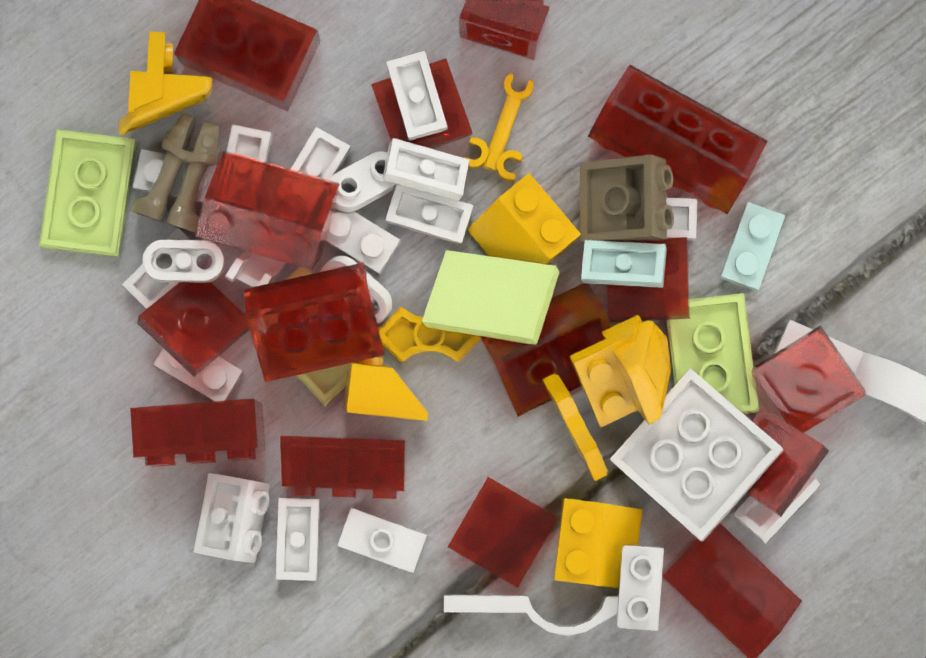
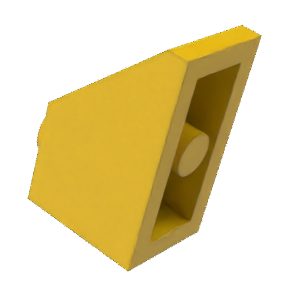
M359 355V362H348L343 409L346 412L427 421L428 412L395 370L391 366L383 364V357Z

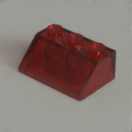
M224 150L204 197L195 237L313 270L322 257L340 183Z
M582 283L551 298L537 345L480 336L516 415L520 416L551 401L543 379L554 373L559 375L569 392L581 386L569 356L604 340L602 331L611 328V324L605 308L588 283Z
M280 436L282 487L292 488L291 495L316 496V489H332V497L356 498V490L373 491L372 498L397 499V492H406L407 442L405 440Z
M721 523L713 529L703 542L694 536L662 570V580L744 658H757L781 633L802 602L796 594Z

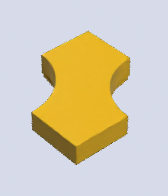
M400 307L373 334L401 364L408 358L424 352L441 353L459 363L484 337L428 328L422 322L423 317L413 315L403 307Z
M555 373L544 378L543 382L553 405L594 481L607 476L606 472L608 470L600 451L561 378Z

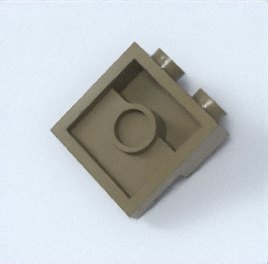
M643 155L580 163V242L585 243V240L636 243L667 240V230L673 227L674 214L672 208L666 203V189H670L673 185V172L670 166L666 165V159L653 155Z

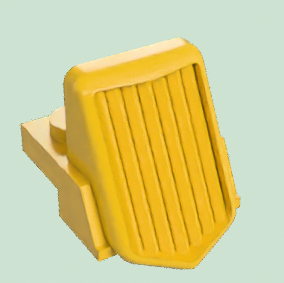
M149 31L147 72L130 71L128 113L119 119L118 133L120 135H125L133 130L206 101L211 95V77L164 74L172 73L174 50L173 44L166 43V32Z
M636 315L602 331L604 340L569 356L600 428L637 410L648 425L661 418L671 373V363L667 336L653 321L647 320L642 322L639 315Z

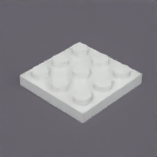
M690 368L666 395L661 418L650 425L644 420L610 460L703 542L784 449Z

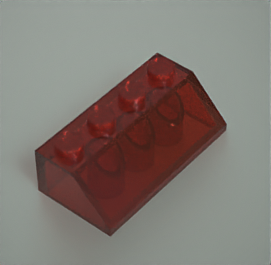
M629 64L607 98L588 134L589 138L597 141L603 148L614 151L625 158L653 155L666 159V165H669L673 172V187L690 193L702 200L707 206L718 209L727 215L749 180L768 142L766 139Z

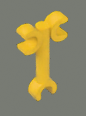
M511 73L506 76L504 81V92L507 97L489 148L482 139L471 137L469 145L480 149L482 154L475 160L463 157L469 159V169L483 167L497 172L499 177L507 182H515L516 175L504 169L505 162L514 160L521 163L523 155L515 150H508L506 152L504 150L521 102L529 99L534 88L533 81L529 80L524 91H514L511 87L514 74Z

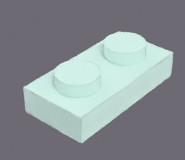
M747 202L720 279L757 292L761 286L785 215Z
M585 240L581 280L583 283L663 288L666 245Z

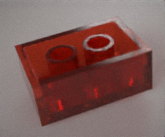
M199 0L174 54L180 64L288 112L321 40L317 29L252 0Z
M364 262L244 289L245 314L265 382L385 355L381 330Z
M255 398L130 408L133 458L145 460V466H176L175 458L185 457L186 463H216V455L227 454V460L232 461L256 460V452L266 451L263 404Z

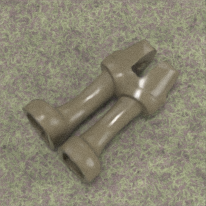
M182 113L173 128L165 134L162 149L167 152L153 188L145 197H139L133 202L131 212L164 222L172 186L182 164L186 163L187 167L166 223L191 233L202 235L205 224L195 212V200L207 167L214 166L217 163L220 154L218 146L220 126L205 121L200 130L195 148H190L189 143L194 132L196 117Z

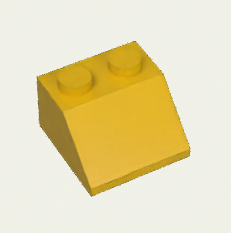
M530 173L502 194L467 229L468 233L488 256L550 265L577 243L581 236V233Z
M567 498L562 499L552 579L619 588L622 547L624 545L638 546L643 509Z

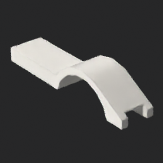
M317 127L314 129L275 193L273 203L259 231L240 257L235 259L226 274V279L231 282L238 279L253 287L255 295L260 298L263 296L292 255L311 215L325 194L331 177L338 172L349 154L350 145Z
M787 321L772 358L847 391L860 393L889 404L909 414L917 422L926 425V377L888 359L860 351L795 321Z
M444 594V612L527 613L534 623L546 631L569 636L587 632L616 615L619 596L604 595L599 608L588 619L574 625H556L543 619L532 608L527 595Z

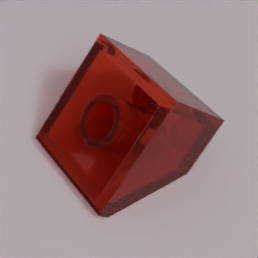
M466 0L459 17V37L535 60L548 20L550 7L543 5V0Z

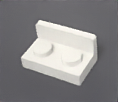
M208 473L193 553L233 561L255 563L257 553L262 545L261 531L264 515L269 507L270 485L253 480Z
M624 545L622 547L617 626L619 628L658 631L664 548L644 545Z

